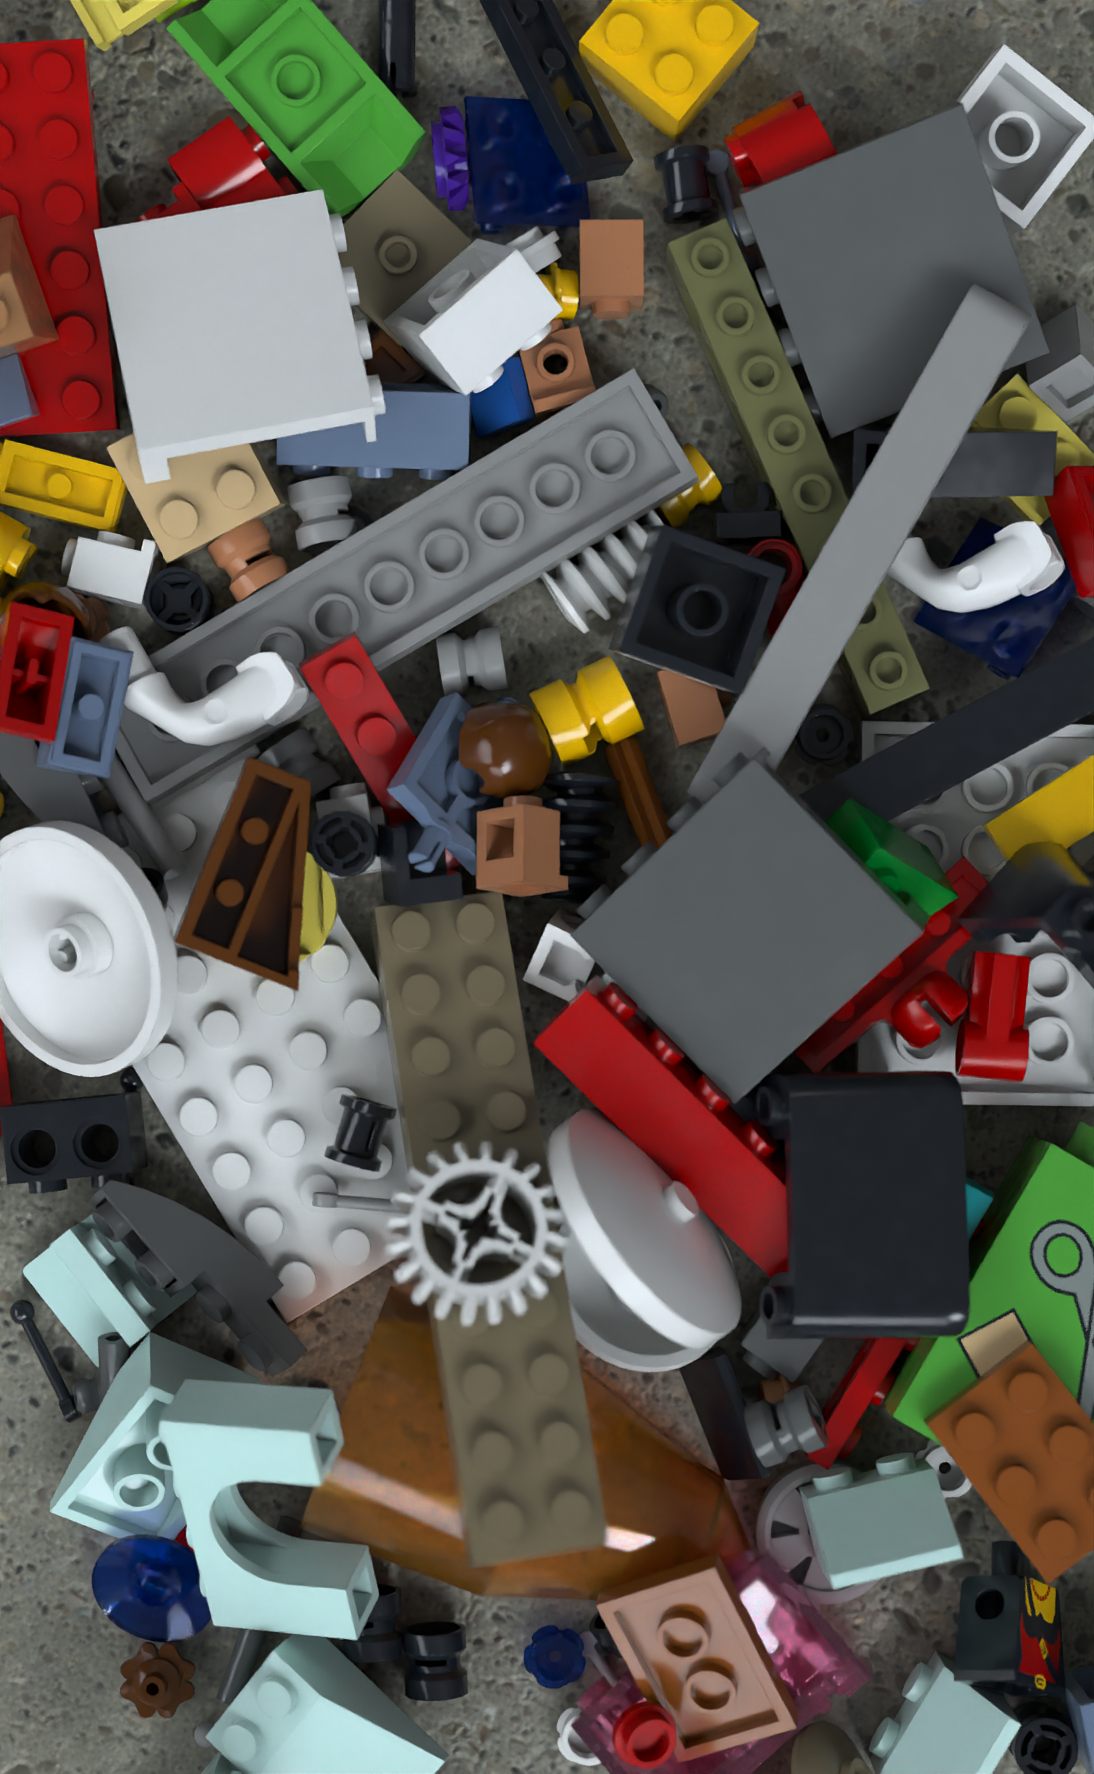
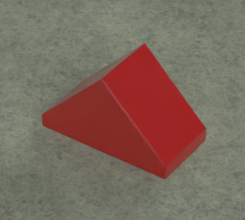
M13 601L8 604L0 626V732L50 744L55 741L75 617Z

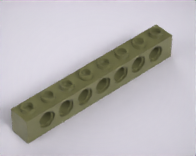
M725 218L668 242L664 262L759 482H766L770 489V508L772 511L780 510L783 538L793 545L801 556L802 572L806 579L848 506L849 500L728 220ZM883 581L837 661L862 720L920 696L930 689Z

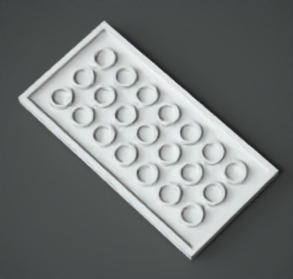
M245 758L240 759L153 812L186 865L185 871L178 877L164 880L168 891V903L165 913L173 937ZM131 825L125 828L129 846L122 848V850L132 858L139 868H152L159 871ZM338 911L335 925L323 947L299 963L298 991L175 943L178 962V992L173 1017L164 1037L156 1048L146 1057L132 1064L237 1241L259 1258L284 1284L271 1298L286 1323H289L393 1260L394 1258H388L386 1255V1245L393 1240L405 1237V1235L394 1234L385 1230V1220L388 1215L407 1213L312 1206L313 1192L392 1199L396 1189L410 1191V1185L406 1180L407 1164L379 979ZM342 1094L362 1097L397 1109L395 1118L387 1120L377 1154V1158L382 1161L379 1172L352 1167L324 1156L326 1147L334 1145L344 1111V1107L339 1104Z

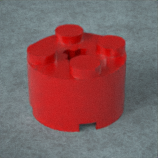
M800 90L731 127L732 134L723 139L730 153L728 158L744 188L750 187L753 184H756V186L837 154L810 103L805 105L804 95Z

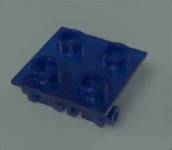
M464 97L466 118L464 125L467 130L468 166L471 173L469 179L470 185H472L474 205L473 221L475 224H480L481 234L496 235L504 233L506 231L505 225L579 227L580 220H590L587 182L571 185L529 99Z
M980 517L948 568L966 561L995 543L994 535L1004 528ZM1063 559L1065 569L1060 577L1046 589L1028 597L1020 594L993 607L966 613L937 609L926 601L913 622L989 663L987 668L1004 680H1009L1011 676L1019 678L1076 591V586L1067 560Z

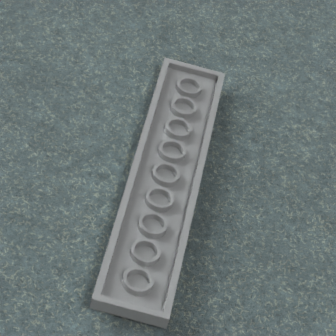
M633 368L148 656L156 672L165 673L170 686L185 703L195 702L206 697L238 675L236 666L250 656L263 652H276L283 660L292 663L308 686L310 695L302 708L291 718L275 726L266 724L239 739L213 746L185 743L149 720L130 711L124 705L116 750L145 802L150 805L155 804L320 707L321 703L300 670L299 662L355 631L379 672L540 577L544 571L552 570L560 565L563 560H569L582 552L584 548L596 544L610 533L618 531L631 521L640 518L652 509L657 508L699 483L695 470L635 369Z

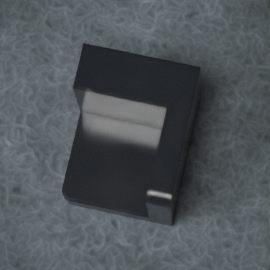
M416 819L377 824L385 901L403 907L463 899L461 873L447 869L445 848L437 860L434 870L431 872L420 871L414 867L416 863L411 864L409 862V854L413 851L423 834V827Z

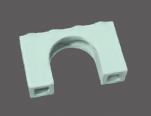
M186 1379L171 1404L162 1411L159 1421V1437L162 1444L166 1445L173 1470V1489L176 1496L180 1497L187 1523V1542L194 1549L200 1572V1591L207 1598L213 1624L215 1626L358 1640L379 1597L368 1545L307 1540L281 1533L260 1520L248 1508L236 1483L243 1481H265L321 1486L344 1444L333 1390Z

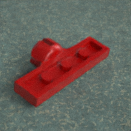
M965 856L945 872L959 897L931 915L922 934L792 1051L811 1073L823 1072L872 1027L880 1023L892 1026L914 1048L922 1049L931 1045L942 1036L940 1034L942 1029L921 1006L924 1001L950 1027L963 1016L968 1008V995L951 977L946 964L957 951L972 939V936L957 918L989 883Z

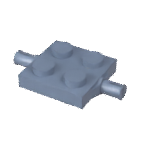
M457 692L439 700L387 791L423 827V834L408 857L411 864L416 863L414 866L416 869L423 872L433 871L442 851L446 848L474 875L476 874L477 812L504 807V800L495 798L493 795L481 793L479 790L480 786L485 784L483 778L479 773L464 768L460 764L459 732L468 711L473 708ZM507 696L501 697L497 701V703L515 704L518 702Z

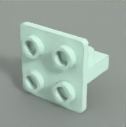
M91 1214L51 1243L47 1250L24 1267L23 1273L92 1362L99 1367V1336L110 1332H118L129 1347H131L160 1321L191 1298L197 1290L190 1283L170 1298L163 1289L156 1291L150 1287L135 1268L134 1262L137 1260L136 1257L121 1240L113 1242L106 1237L95 1224Z

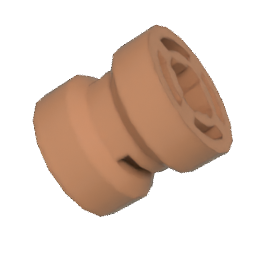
M254 519L225 533L207 549L215 565L226 570L230 576L229 589L237 603L291 572L285 559L282 556L274 555L270 548L271 535L261 519Z

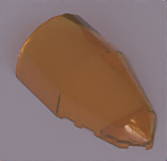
M392 1285L390 1286L339 1419L344 1444L322 1485L314 1486L300 1525L301 1529L339 1543L368 1545L370 1555L483 1597L597 1600L600 1590L718 1553L729 1576L738 1573L748 1565L752 1554L750 1543L724 1478L665 1429L657 1426L635 1408L629 1400L615 1389L613 1390L579 1361L609 1542L598 1549L468 1569L427 1299L417 1305L411 1299L413 1293Z

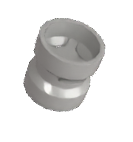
M319 477L295 483L287 488L290 507L298 513L299 519L302 520V523L295 531L299 552L327 551L359 532L357 521L346 514L349 511L347 504L352 499L349 477Z
M499 626L479 629L475 636L468 637L466 640H462L456 633L442 634L436 637L444 696L455 692L462 696L471 685H475V687L482 686L489 692L508 689Z

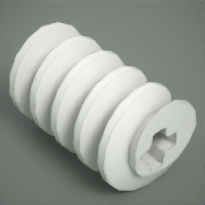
M653 509L642 516L643 527L633 520L620 529L621 540L613 533H610L599 541V553L591 546L584 548L582 552L577 554V566L568 559L563 560L560 565L555 567L556 579L552 578L545 571L542 573L541 578L564 617L584 634L590 631L587 617L588 610L592 609L607 621L612 618L608 598L614 596L623 604L625 603L651 526L664 525Z

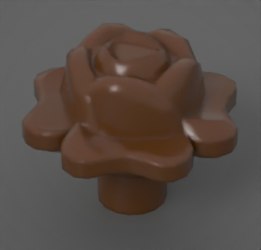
M145 1642L141 1645L137 1655L132 1659L124 1661L120 1667V1673L127 1679L120 1687V1694L123 1698L135 1704L139 1715L143 1718L152 1717L156 1710L161 1717L165 1719L172 1718L178 1705L191 1699L195 1694V1687L188 1680L194 1676L196 1667L194 1663L182 1658L177 1646L173 1642L164 1643L159 1650L154 1643Z

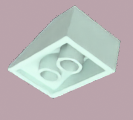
M149 1332L119 1370L50 1502V1512L162 1555L187 1524L180 1497L176 1496L173 1489V1470L166 1445L162 1444L159 1437V1421L162 1411L171 1404L186 1379L260 1384V1378Z
M292 1634L271 1652L205 1737L242 1774H435L450 1757L445 1750L326 1637Z

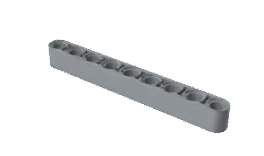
M973 284L701 764L687 791L688 795L695 796L705 804L720 789L712 778L740 751L750 760L765 746L771 753L765 759V762L776 771L1014 351L1032 314L981 286Z

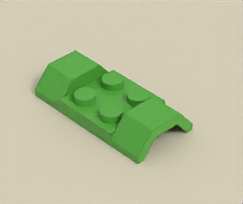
M211 0L201 10L175 19L166 28L308 192L323 189L329 215L340 213L342 217L360 208L397 169L401 172L412 161L428 135L311 0Z

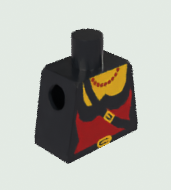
M1015 1541L992 1542L991 1576H967L961 1584L954 1681L1004 1697H1065L1060 1600L1057 1589L1030 1578V1560Z

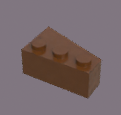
M251 757L245 759L174 934V943L298 991L304 874L311 791L310 781Z

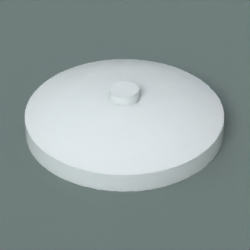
M46 821L7 835L0 840L1 1020L14 1037L37 1058L60 1071L83 1077L109 1075L140 1061L153 1051L164 1037L174 1014L178 992V962L173 934L166 913L152 885L132 858L117 844L87 826L69 821Z
M580 1110L560 1124L552 1132L548 1144V1163L552 1182L561 1207L575 1235L610 1286L633 1311L667 1338L687 1347L705 1348L732 1331L739 1322L741 1314V1296L735 1270L712 1220L698 1207L694 1196L688 1188L679 1181L673 1182L601 1110Z

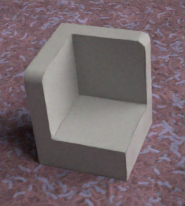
M1077 304L1041 325L1050 353L1026 362L1028 387L1064 422L1094 406V322Z

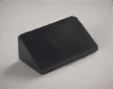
M720 1346L715 1347L693 1362L679 1367L722 1477L732 1481L762 1479L770 1476V1471L773 1470L772 1467H764L751 1443L744 1418V1407L747 1404L725 1349H721Z

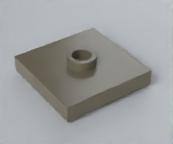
M397 169L343 224L347 251L338 253L341 268L353 266L360 301L359 305L354 306L379 330L382 329L404 349L403 345L383 321L473 241Z

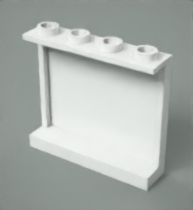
M323 189L94 230L145 484L171 479L167 458L360 422L363 424L367 443L376 441L375 415L385 413L383 391L378 374L366 375L363 360L372 359L368 327L365 320H353L350 306L360 304L353 266L341 268L338 253L347 251L344 226L340 213L329 215Z

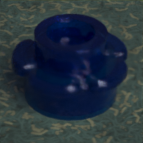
M555 1625L543 1626L532 1635L533 1642L531 1645H527L524 1650L523 1661L526 1670L534 1675L538 1684L549 1689H558L578 1680L586 1666V1658L582 1656L584 1642L579 1634L570 1628L559 1630ZM552 1651H558L561 1653V1659L553 1662L550 1660L549 1654Z

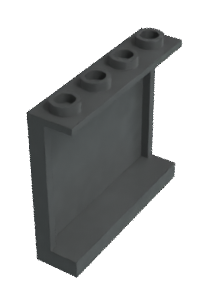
M958 101L933 110V114L766 183L751 189L745 187L738 190L743 205L732 209L735 222L745 247L756 242L758 243L766 264L765 267L755 270L758 283L768 307L778 303L781 304L789 326L777 331L791 367L803 363L811 386L801 390L815 424L818 425L825 422L830 438L902 410L974 283L1032 314L1024 333L1002 371L1050 353L965 108Z
M765 746L750 760L741 751L712 778L720 789L704 805L693 796L666 823L675 832L658 849L648 840L621 866L629 877L614 892L603 884L576 910L585 920L570 935L734 1104L922 934L930 918V915L912 897L904 904L765 762V759L771 754Z

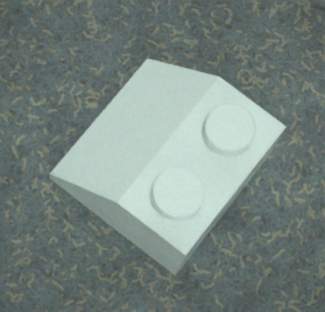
M910 1452L893 1454L876 1460L877 1469L852 1475L851 1468H834L815 1474L813 1476L814 1484L799 1487L816 1561L833 1589L963 1558L961 1546L935 1470L924 1458L915 1460L914 1454Z
M935 1651L927 1665L920 1662L910 1673L902 1691V1696L907 1699L895 1719L886 1717L875 1731L869 1746V1751L873 1753L870 1761L876 1774H992L1020 1728L1021 1723L1004 1696L954 1681L955 1662Z

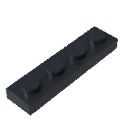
M479 0L571 185L624 175L634 160L553 0Z

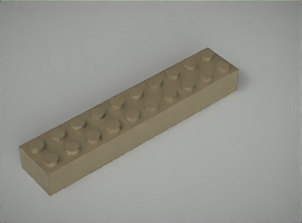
M488 892L465 895L460 900L403 907L397 905L374 907L371 933L407 1171L411 1167H415L432 1177L427 1164L429 1153L438 1151L450 1166L453 1164L452 1148L455 1143L463 1142L467 1148L469 1160H477L481 1142L488 1141L492 1143L493 1147L491 1161L501 1163L505 1152L509 1148H513L518 1151V1158L513 1169L522 1174L529 1164L536 1162L541 1167V1171L531 1185L536 1190L545 1184H549L546 1156L502 893ZM465 1183L453 1186L440 1193L432 1201L444 1206L446 1201L460 1206L471 1205L480 1198L487 1184ZM410 1186V1191L417 1194V1192ZM505 1193L500 1206L501 1219L508 1228L519 1233V1241L531 1246V1233L527 1218L517 1202ZM553 1199L543 1205L544 1209L554 1208ZM489 1206L484 1208L480 1219L475 1220L470 1228H464L459 1225V1231H468L464 1239L468 1244L462 1257L463 1261L468 1260L473 1247H478L479 1242L483 1238L494 1241L493 1235H485L489 1227L485 1223L491 1209ZM421 1220V1236L425 1250L432 1262L443 1273L447 1274L454 1256L452 1246L446 1238L434 1232L436 1226ZM557 1226L548 1228L549 1231L558 1232ZM545 1251L562 1263V1269L557 1277L546 1276L536 1272L548 1287L546 1295L542 1299H538L521 1289L526 1299L527 1309L520 1316H516L504 1300L500 1301L502 1318L498 1324L490 1325L485 1316L484 1306H476V1314L472 1325L464 1326L460 1321L462 1305L453 1302L446 1317L439 1319L434 1316V1312L441 1297L432 1291L427 1298L468 1569L598 1549L609 1542L561 1251ZM495 1260L481 1261L474 1266L465 1283L473 1285L496 1283L513 1275L522 1265L508 1260L506 1264Z

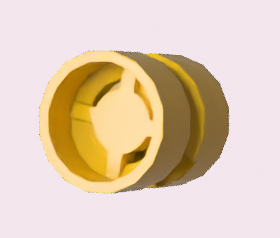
M610 656L579 669L576 682L572 684L558 679L529 693L534 709L546 726L551 745L563 768L594 754L597 741L603 739L613 745L644 730L641 717L631 694Z

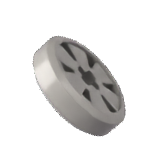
M808 1460L786 1469L772 1481L764 1492L755 1516L754 1532L757 1549L769 1575L781 1588L791 1595L817 1604L846 1602L867 1592L881 1578L833 1589L816 1561L799 1487L814 1484L813 1476L827 1469L812 1460ZM834 1460L830 1469L851 1468L852 1475L864 1472L858 1467L840 1460Z

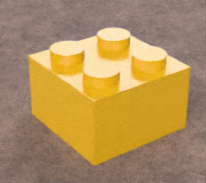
M612 0L579 40V53L590 75L676 143L754 48L759 22L732 0Z

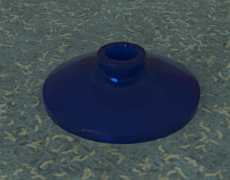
M137 1534L114 1541L98 1557L93 1568L91 1580L94 1597L103 1613L116 1626L127 1633L153 1642H178L198 1634L209 1623L211 1613L207 1598L200 1591V1572L195 1553L186 1546L162 1536Z

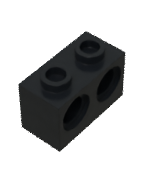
M141 1091L20 1102L0 1107L7 1184L28 1183L30 1194L68 1189L67 1179L90 1177L92 1188H102L110 1180L129 1184V1173L148 1167ZM100 1124L110 1126L118 1136L119 1147L113 1157L103 1155L96 1148L94 1134ZM38 1130L47 1132L55 1141L56 1154L51 1163L40 1160L33 1150V1138Z

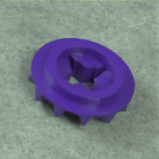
M456 106L439 107L440 120L431 121L437 199L447 200L448 211L464 210L469 202V178L463 118Z

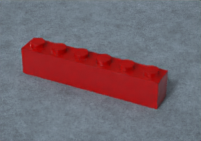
M596 975L542 1028L533 1044L673 1182L679 1181L685 1185L694 1196L698 1207L771 1279L779 1272H788L786 1163L775 1151L778 1149L777 1142L769 1136L765 1127L760 1125L759 1122L753 1119L746 1122L729 1105L731 1100L706 1074L700 1077L682 1059L685 1053L661 1028L653 1030L635 1013L638 1010L636 1002L617 983L610 982L607 985Z

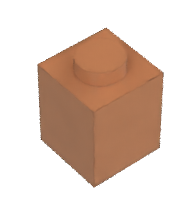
M644 219L580 220L579 310H592L594 318L604 320L630 317V310H642L644 299Z

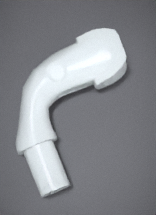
M1022 521L1010 524L996 533L993 545L966 561L946 569H940L931 560L922 538L914 537L912 532H910L887 576L899 582L937 609L966 613L993 607L1020 594L1028 597L1046 589L1060 577L1065 569V563L1051 536L1043 533L1040 525L1032 521Z
M125 626L116 629L98 642L134 652L124 705L130 711L149 720L185 743L213 746L239 739L266 724L275 726L295 715L306 703L310 695L308 686L292 663L283 660L276 652H263L250 656L236 666L238 675L206 697L195 702L185 703L170 686L165 673L156 672L132 628Z

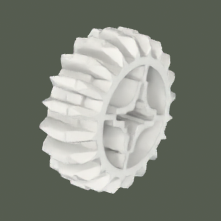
M488 1141L481 1142L477 1160H469L468 1151L463 1142L455 1143L452 1148L453 1164L450 1166L438 1151L429 1153L427 1164L432 1177L428 1176L421 1169L411 1167L407 1171L406 1180L417 1194L407 1190L396 1189L392 1195L391 1202L407 1214L388 1215L385 1220V1230L394 1234L405 1235L404 1238L393 1240L386 1245L387 1257L394 1259L409 1257L410 1261L402 1264L396 1270L395 1279L397 1282L405 1283L419 1276L422 1282L415 1288L411 1297L412 1301L419 1305L433 1291L441 1297L436 1305L434 1316L444 1319L449 1312L451 1303H457L462 1305L460 1321L464 1326L472 1325L476 1314V1306H484L485 1316L490 1325L498 1324L502 1318L500 1305L502 1300L506 1302L509 1309L516 1316L525 1313L527 1304L521 1289L525 1290L532 1297L542 1299L546 1295L548 1287L536 1272L546 1276L557 1277L562 1269V1263L545 1251H563L567 1248L569 1241L568 1236L548 1230V1228L564 1223L567 1217L562 1208L544 1209L543 1205L550 1202L556 1196L553 1183L545 1184L536 1190L531 1185L539 1175L541 1167L536 1162H533L525 1168L522 1174L515 1171L513 1167L518 1158V1151L513 1148H509L505 1152L501 1163L491 1161L493 1147L492 1143ZM465 1183L487 1184L480 1198L471 1205L460 1206L446 1201L444 1206L432 1201L440 1193L453 1186ZM505 1193L517 1202L527 1218L531 1233V1246L519 1241V1233L508 1228L501 1219L500 1206ZM489 1206L491 1209L485 1222L489 1227L485 1235H493L494 1241L483 1238L479 1242L478 1247H473L468 1260L463 1261L462 1257L468 1244L464 1239L468 1231H459V1225L464 1228H470L475 1220L480 1219L484 1208ZM421 1220L436 1226L434 1232L446 1238L452 1246L454 1256L447 1274L443 1273L432 1262L425 1250L421 1236ZM495 1260L506 1264L508 1260L522 1265L513 1275L496 1283L486 1285L465 1283L474 1266L481 1261Z

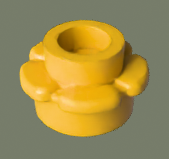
M552 262L547 265L545 274L536 275L563 309L552 320L572 321L575 318L579 301L577 272L575 270L557 268V263Z

